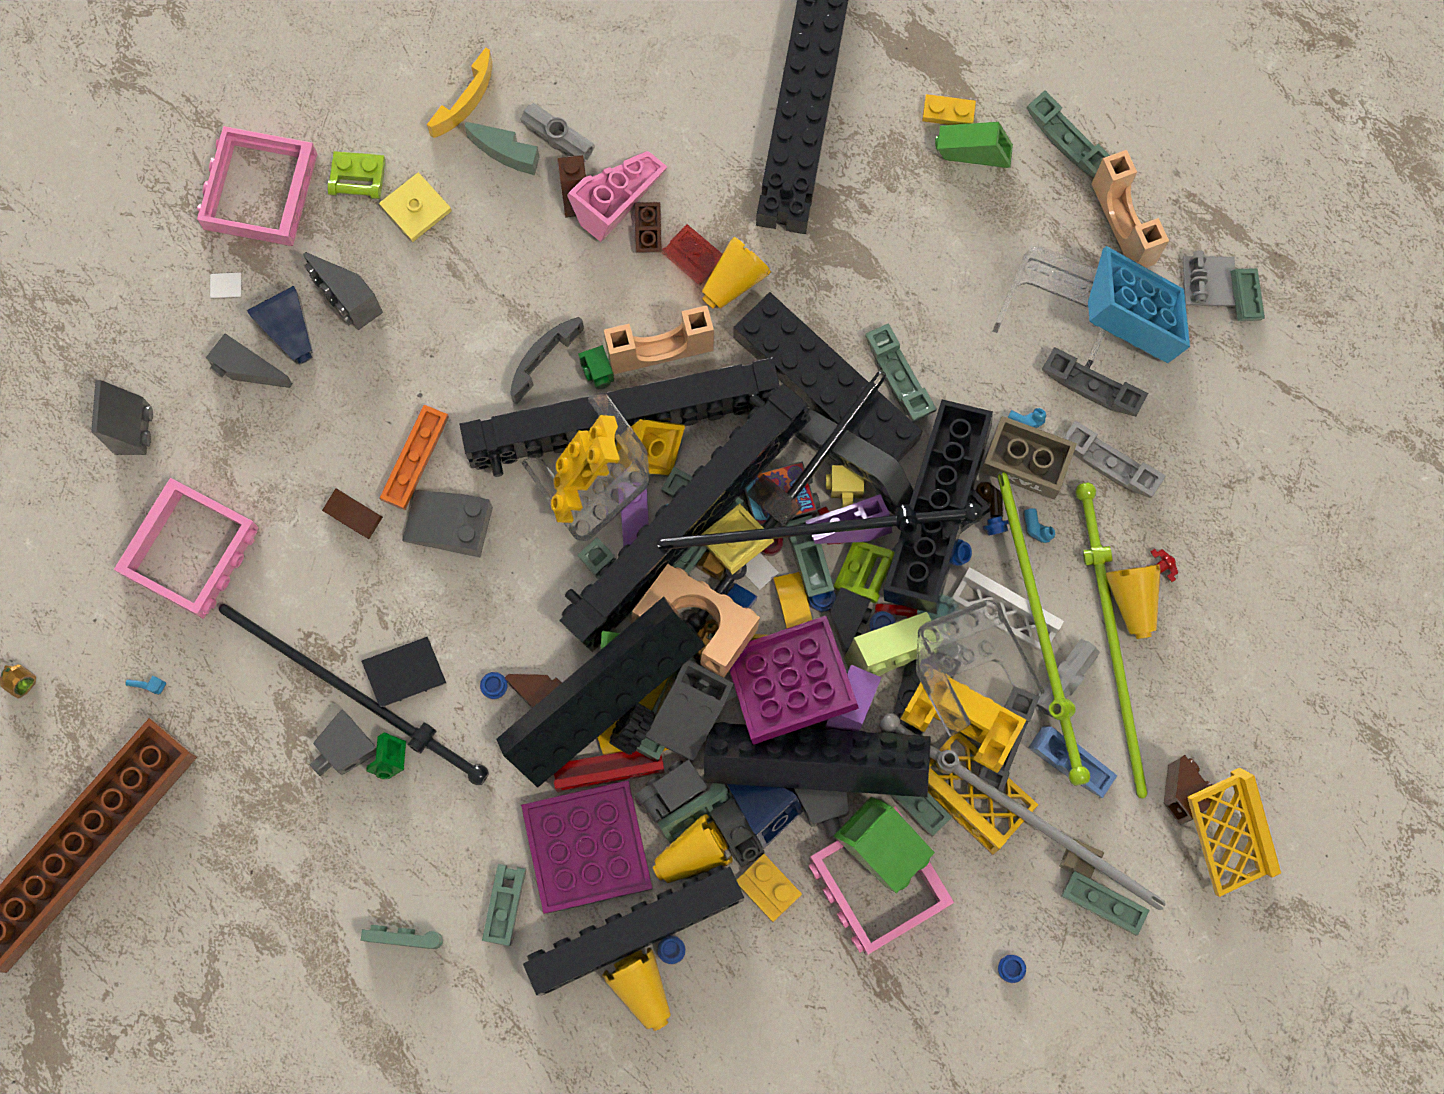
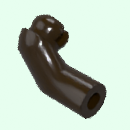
M989 482L979 483L976 491L990 504V517H1003L1001 491Z

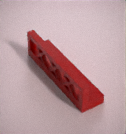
M637 751L631 755L625 752H618L569 761L554 774V786L557 792L663 774L665 771L662 754L656 762Z

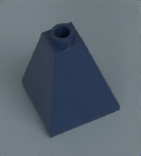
M294 286L247 310L254 322L294 362L297 361L300 365L313 358L311 355L313 349L301 298Z
M727 784L763 849L803 812L797 796L785 788Z

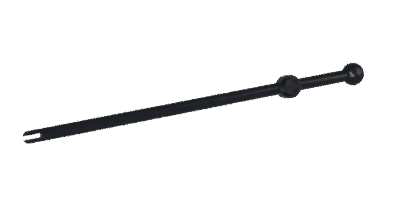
M878 371L764 522L763 528H774L884 382L886 373L878 384H875L874 381L882 371ZM746 564L741 568L739 574L732 575L726 569L725 576L714 591L719 594H725L734 580H739L745 576L747 572ZM700 608L697 613L689 614L686 620L698 633L707 622L705 619L710 613Z
M971 502L966 504L963 509L915 513L909 505H900L896 508V514L893 516L665 538L657 542V547L661 550L893 526H897L904 535H910L917 530V524L965 519L968 523L975 524L982 519V508L978 503Z
M226 604L219 606L221 614L410 736L411 740L407 745L415 752L421 754L425 748L430 749L468 774V779L472 784L482 785L486 781L489 771L484 765H473L434 740L433 736L437 731L427 723L423 722L420 728H417L387 708H380L376 701Z

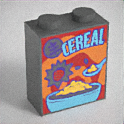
M803 461L761 472L743 492L749 513L761 526L805 469ZM813 478L809 480L775 527L785 526L787 521L810 515H812V518H815L817 516V508L821 506L817 493H812L810 484L813 483Z

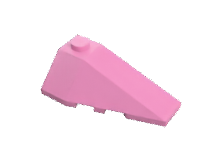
M649 151L625 160L619 166L612 169L609 167L593 177L590 175L583 178L567 195L580 225L601 242L664 173L667 166Z

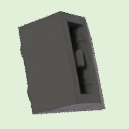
M305 252L303 254L307 262L304 267L310 274V278L318 288L321 287L327 300L333 307L336 306L340 316L348 326L353 324L357 330H360L383 313L375 294L359 274Z
M688 660L672 674L655 711L654 721L650 725L651 729L647 732L646 738L694 761L723 709L734 683Z

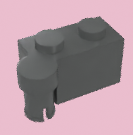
M682 760L677 761L668 768L670 771L662 778L659 775L653 777L645 784L646 787L634 796L639 805L645 807L654 823L685 806L707 790V785L690 760L684 763Z

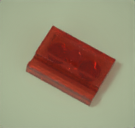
M688 224L681 229L666 248L662 249L663 255L700 286L712 274L722 256L718 249Z

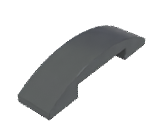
M580 317L565 321L549 330L525 354L516 370L511 385L510 395L516 405L534 386L529 375L559 342L568 348L584 330L583 320Z
M1056 347L1053 348L1042 368L1043 372L1066 388L1090 401L1123 414L1137 416L1149 393L1127 382H1124L1122 385L1077 363L1078 358Z
M1015 686L1004 708L1026 719V722L999 772L996 773L981 764L978 773L980 778L1003 792L1008 780L1009 770L1027 724L1031 721L1040 696Z

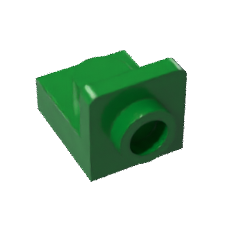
M385 732L377 737L376 759L367 765L366 771L380 779H390L402 772L405 763L406 741Z

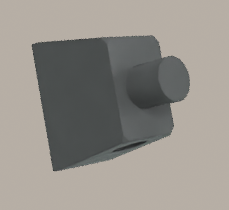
M342 709L314 741L313 744L321 752V755L309 765L319 776L323 775L332 766L339 774L343 775L375 756L377 747Z
M792 788L811 827L823 824L827 838L834 837L841 828L839 818L849 814L847 792Z

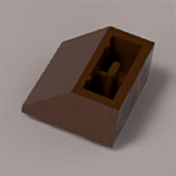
M1186 755L1168 765L1163 802L1180 825L1193 820L1187 797L1212 786L1209 781H1205L1199 774L1200 768L1192 758L1188 759ZM1205 798L1199 801L1200 812L1206 811L1213 799Z

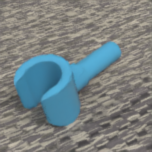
M152 676L148 683L130 679L126 680V686L146 689L157 695L162 693L166 685L165 681L155 676Z

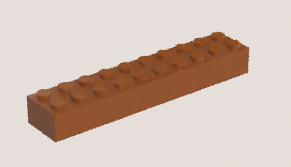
M150 718L147 719L0 884L1 973H7L197 759L194 753L159 723Z

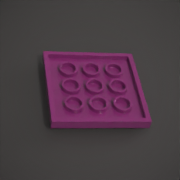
M827 616L749 641L730 669L753 745L859 709Z
M629 780L521 805L543 914L653 889Z

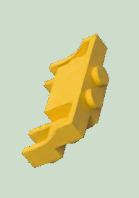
M600 415L589 431H578L555 463L557 474L553 479L554 488L557 492L550 500L557 522L572 523L574 518L571 510L581 511L583 508L578 490L587 491L598 475L607 476L609 474L608 462L618 463L620 461L615 445V432L618 428L615 416Z
M930 666L900 718L925 732L934 717L981 743L973 760L996 773L1003 766L1026 722V719L995 703L992 699L984 697L970 689L967 685L955 681Z

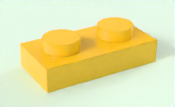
M926 94L922 121L945 125L971 124L974 121L976 101Z

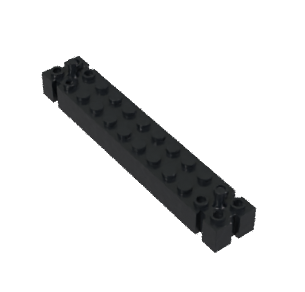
M797 0L763 177L762 193L757 209L756 226L776 229L777 224L786 225V231L806 234L810 207L849 0Z
M772 357L753 361L749 365L729 366L492 416L491 419L484 421L478 419L459 423L465 454L471 468L483 470L491 467L493 476L500 477L504 474L502 464H512L523 457H528L529 459L539 458L544 455L543 453L551 451L563 453L577 432L589 431L600 415L615 416L618 426L615 432V441H618V437L640 419L691 426L702 419L708 418V420L714 421L730 413H734V415L746 414L749 412V408L750 411L755 408L749 402V398L753 394L758 395L767 403L766 396L775 387L779 388L780 385Z
M784 383L779 388L775 387L766 396L767 403L756 394L749 398V402L755 408L748 415V421L742 427L738 426L732 431L729 436L730 440L723 447L719 446L711 454V460L705 466L701 465L692 475L693 479L686 486L682 485L674 494V499L668 505H663L656 512V518L650 525L646 524L638 531L637 538L631 545L627 544L619 551L618 559L612 565L608 564L601 570L600 578L593 585H587L580 595L573 589H569L565 593V597L572 604L564 609L562 612L563 617L559 621L591 652L601 644L602 631L610 632L613 628L615 629L637 606L666 565L674 566L691 548L661 550L657 547V542L665 538L701 535L715 523L789 444V440L795 434L797 435L811 420L810 414L807 412V403Z

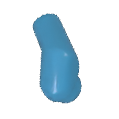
M1036 408L1033 413L1023 416L1011 410L1008 418L1038 428L1045 423L1046 412L1041 408Z
M1031 508L1023 511L1027 533L1041 543H1048L1055 537L1053 527L1044 526L1039 523L1037 509Z

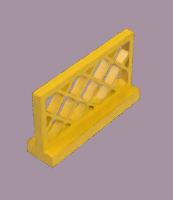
M957 730L939 750L941 752L951 750V744L957 740L965 747V756H958L959 761H966V768L971 771V761H974L973 759L978 748ZM931 758L928 793L992 855L995 854L1025 820L1008 809L1007 813H994L993 799L986 794H973V786L968 782V794H958L954 790L953 780L963 779L958 775H953V773L938 775L930 768L936 762ZM1008 777L1005 785L1006 795L1012 799H1021L1029 806L1027 809L1033 812L1038 804ZM974 799H988L989 813H979L975 810ZM994 818H1008L1009 830L1004 835L995 828ZM1013 818H1019L1015 823L1013 822Z
M1240 767L1230 772L1231 777L1187 797L1215 895L1218 897L1265 875L1273 878L1281 874L1255 775ZM1233 786L1235 793L1230 803L1222 800L1221 798L1225 790ZM1205 798L1213 799L1206 814L1200 812L1198 802ZM1219 803L1228 806L1222 820L1213 817ZM1235 809L1241 813V819L1237 827L1228 824ZM1210 821L1219 824L1213 838L1208 837L1206 833ZM1226 827L1235 830L1228 845L1220 842ZM1241 834L1246 835L1248 838L1244 851L1235 848ZM1218 845L1226 848L1220 863L1214 861L1213 858ZM1233 851L1241 854L1235 869L1227 866ZM1248 858L1254 860L1256 870L1245 874L1242 871ZM1224 870L1233 872L1229 882L1221 886L1220 878Z

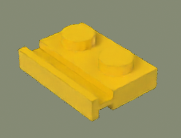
M765 854L737 879L739 887L772 922L802 895Z

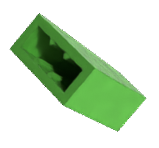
M999 121L940 126L939 136H936L935 146L936 150L940 152L945 160L1011 168L1013 144Z

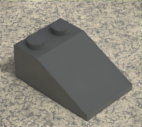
M95 380L91 432L114 455H146L147 447L151 445V433L148 431L149 421L153 419L152 406L142 396L105 381Z
M415 490L402 541L480 558L493 509L489 499L466 494Z

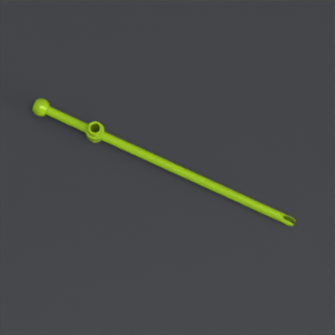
M1002 472V475L998 474V482L1054 701L1049 705V712L1055 719L1060 721L1072 768L1068 774L1069 781L1074 786L1087 784L1090 780V772L1086 767L1082 766L1070 719L1075 714L1076 708L1064 696L1009 478L1005 472Z
M1082 483L1076 487L1075 494L1083 504L1090 541V549L1083 550L1085 566L1093 565L1095 568L1137 796L1143 799L1147 796L1145 776L1109 584L1106 578L1105 563L1113 561L1110 546L1102 547L1093 504L1096 488L1092 483Z

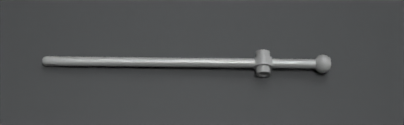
M887 713L879 724L880 729L884 733L915 734L901 725L899 717L893 713ZM930 746V757L936 761V767L941 773H955L1154 908L1163 910L1161 905H1166L1163 899L959 764V758L955 752L951 750L941 752L934 746Z

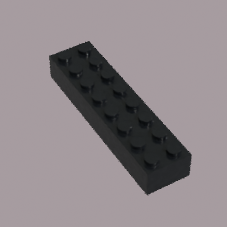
M771 292L733 328V338L757 360L773 357L778 379L805 401L810 409L837 425L869 384L861 374ZM878 390L848 428L849 432L889 454L898 462L920 440L923 432Z
M941 399L909 504L915 513L963 509L970 502L991 431L993 411ZM964 519L917 524V530L910 535H904L901 532L884 586V601L937 615Z
M662 597L496 738L503 756L538 788L706 645L688 621L665 597Z
M714 723L708 734L704 752V782L927 797L931 736L840 731L836 729L824 730L804 727L753 745L746 724Z
M723 865L717 866L709 870L708 877L700 881L697 877L682 883L683 889L673 893L672 889H668L656 895L658 900L649 905L646 901L632 906V913L623 917L620 913H617L605 919L606 925L596 928L595 925L579 931L580 937L572 941L569 937L553 943L555 949L548 952L540 949L527 956L529 961L523 963V966L535 994L543 996L656 943L667 936L673 935L743 902L744 895L731 867L724 869Z

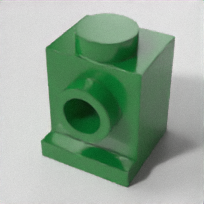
M603 345L578 353L587 381L592 380L597 390L604 389L611 382H614V374Z

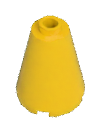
M736 237L730 240L701 291L705 295L702 300L712 309L716 306L719 309L723 308L772 272L753 251L746 247L744 248L745 244Z
M1160 564L1106 573L1107 581L1130 635L1135 634L1136 639L1152 637L1151 632L1157 630Z
M707 814L699 817L655 858L656 865L653 866V870L660 881L664 879L667 883L708 872L720 865L724 867L733 863L732 855L727 857L725 854V850L729 849L723 835L714 821L708 824L706 820L709 816Z
M647 948V954H643L642 950H639L613 964L616 970L612 973H609L608 969L604 971L602 976L605 982L646 1029L652 1028L653 1031H657L669 1023L667 1019L671 1016L652 948Z

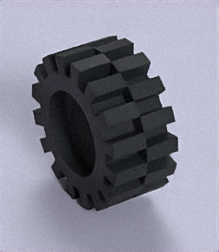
M637 703L616 722V727L612 730L613 734L610 736L609 743L628 755L634 753L637 747H640L642 740H645L647 732L651 729L650 725L653 724V718L655 717L654 712Z

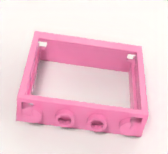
M223 126L220 138L216 139L217 151L215 158L210 160L209 179L203 185L204 197L202 205L199 204L197 207L199 211L197 220L204 230L293 246L317 158V151L313 143ZM234 146L298 157L279 230L215 218Z
M170 478L114 570L121 576L204 619L211 608H215L216 598L220 591H224L229 585V576L234 568H238L244 559L243 553L248 545L254 543V537L259 527L252 520ZM183 495L241 525L195 603L136 572Z
M896 806L893 807L901 815ZM836 841L809 858L811 864L808 866L816 880L821 878L826 887L822 889L825 897L830 904L835 902L840 910L837 913V917L844 928L850 927L854 934L851 940L859 953L864 951L866 955H869L954 903L929 861L928 865L918 870L937 903L871 943L823 862V859L844 846L839 841Z

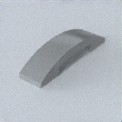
M1075 421L1064 439L1077 443L1074 451L1076 457L1121 486L1143 496L1153 497L1166 475L1144 462L1139 464L1098 439L1097 433Z

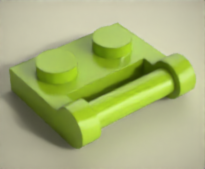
M334 151L330 180L328 181V195L337 196L338 193L366 195L371 196L372 199H380L386 161L385 156ZM341 179L353 181H366L373 183L370 186L358 184L339 183V181Z
M853 542L834 583V588L837 591L841 587L870 599L872 603H877L880 597L878 593L891 566L895 552L865 542ZM877 557L882 558L869 589L864 588Z

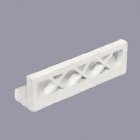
M969 567L951 600L1042 652L1040 643L1034 640L1031 629L1036 627L1029 601ZM965 585L976 590L978 600L968 602L959 597ZM989 601L999 603L1001 613L990 615L986 612L984 603ZM1042 609L1050 641L1052 642L1064 621ZM1013 614L1020 615L1023 618L1025 627L1018 629L1011 627L1007 616ZM1003 617L1004 622L1001 621V620H999V619H997V618Z

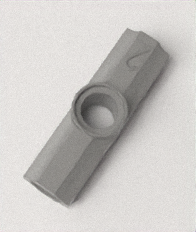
M535 103L528 105L520 118L521 123L545 138L551 147L561 149L570 156L583 155L584 162L589 159L595 148L594 143L570 128L564 119L552 116ZM555 131L563 132L561 135L558 136L552 134Z
M1081 639L1066 660L1062 661L1057 667L1066 699L1074 693L1085 678L1084 674L1100 653L1089 641ZM1049 682L1039 694L1040 698L1036 707L1044 714L1053 717L1049 712V705L1054 701Z

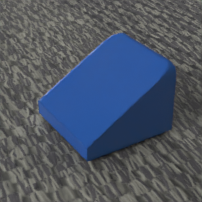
M737 583L727 594L734 603L743 608H751L757 601L755 594Z

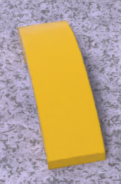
M485 47L472 64L471 68L474 79L453 107L449 110L441 105L427 123L430 136L433 138L441 136L458 126L471 114L482 99L492 72V58L488 48Z
M796 572L773 577L786 629L811 621L812 616L800 573Z

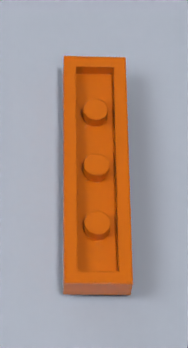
M423 405L381 493V501L406 510L448 421V414Z

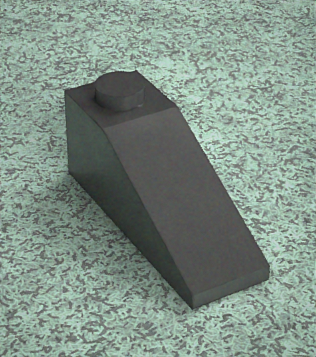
M226 333L206 356V359L211 364L210 370L221 378L226 375L236 381L290 388L293 384L286 374Z

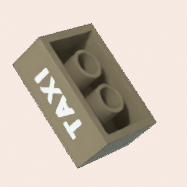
M1001 416L980 472L998 478L999 473L1002 475V472H1005L1011 484L1055 499L1062 487L1077 443Z

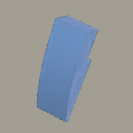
M1042 726L1028 748L1069 777L1068 774L1072 768L1064 736L1053 727ZM1077 744L1082 766L1086 767L1090 772L1089 782L1081 786L1103 798L1117 775Z

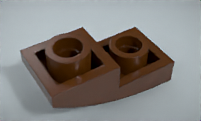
M660 202L635 203L636 253L662 252Z
M335 488L322 509L323 512L367 539H370L383 516Z

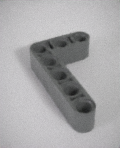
M808 408L807 412L810 414L811 420L795 436L818 451L837 424ZM847 430L827 457L869 481L876 494L881 495L888 511L895 515L897 507L910 504L914 491L902 466L889 454Z

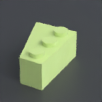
M924 612L854 637L844 659L848 668L853 665L881 676L919 657L926 658L935 653V649L941 639L928 613Z

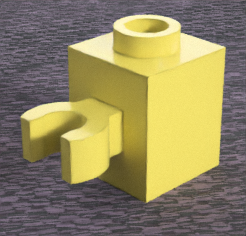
M832 465L830 474H826V490H831V498H842L841 508L853 504V498L863 497L864 478L844 466Z

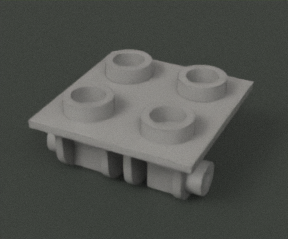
M1201 250L1194 251L1193 256H1183L1186 305L1235 306L1230 272L1235 269V257L1206 256L1204 251Z

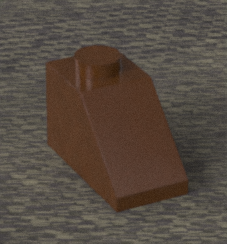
M583 155L558 158L565 218L576 217L567 195L586 177Z
M508 674L505 677L507 683L531 708L562 683L557 677L552 680L548 675Z

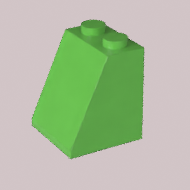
M872 796L834 835L886 888L896 894L899 890H903L909 885L915 873L926 867L931 856L935 853L892 806Z

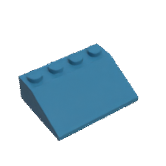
M1108 246L1104 247L1088 300L1089 322L1112 333L1115 337L1129 342L1134 347L1144 350L1155 358H1159L1166 363L1171 362L1190 348L1184 289Z

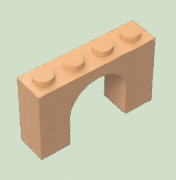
M1124 150L1102 159L1091 185L1124 256L1147 268L1157 263L1169 239L1159 218L1143 224L1139 221L1131 198V184L1137 174V170L1128 151Z
M708 306L681 311V324L675 329L657 336L635 337L632 335L630 324L604 329L606 350L613 374L714 351V329Z
M667 564L632 611L631 624L662 597H665L676 610L685 607H697L707 611L714 617L719 629L703 650L700 665L724 678L758 630L760 617L750 608H743L734 603L729 596L712 590L705 582L691 578L683 569L674 568Z

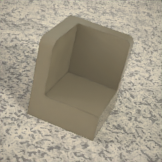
M1073 839L1098 857H1103V851ZM1068 849L1065 850L1059 865L1063 869L1070 872L1076 871L1089 879L1095 870V867Z

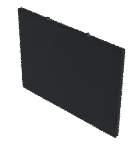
M428 636L361 661L380 708L421 692H427L429 689L446 683Z

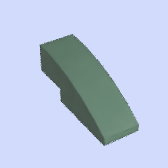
M465 122L467 137L484 153L505 166L535 175L540 158L538 146L517 142L516 133L513 131Z
M812 515L787 521L785 526L804 525L806 520L812 519ZM811 535L788 537L808 598L834 591L822 545L814 544Z

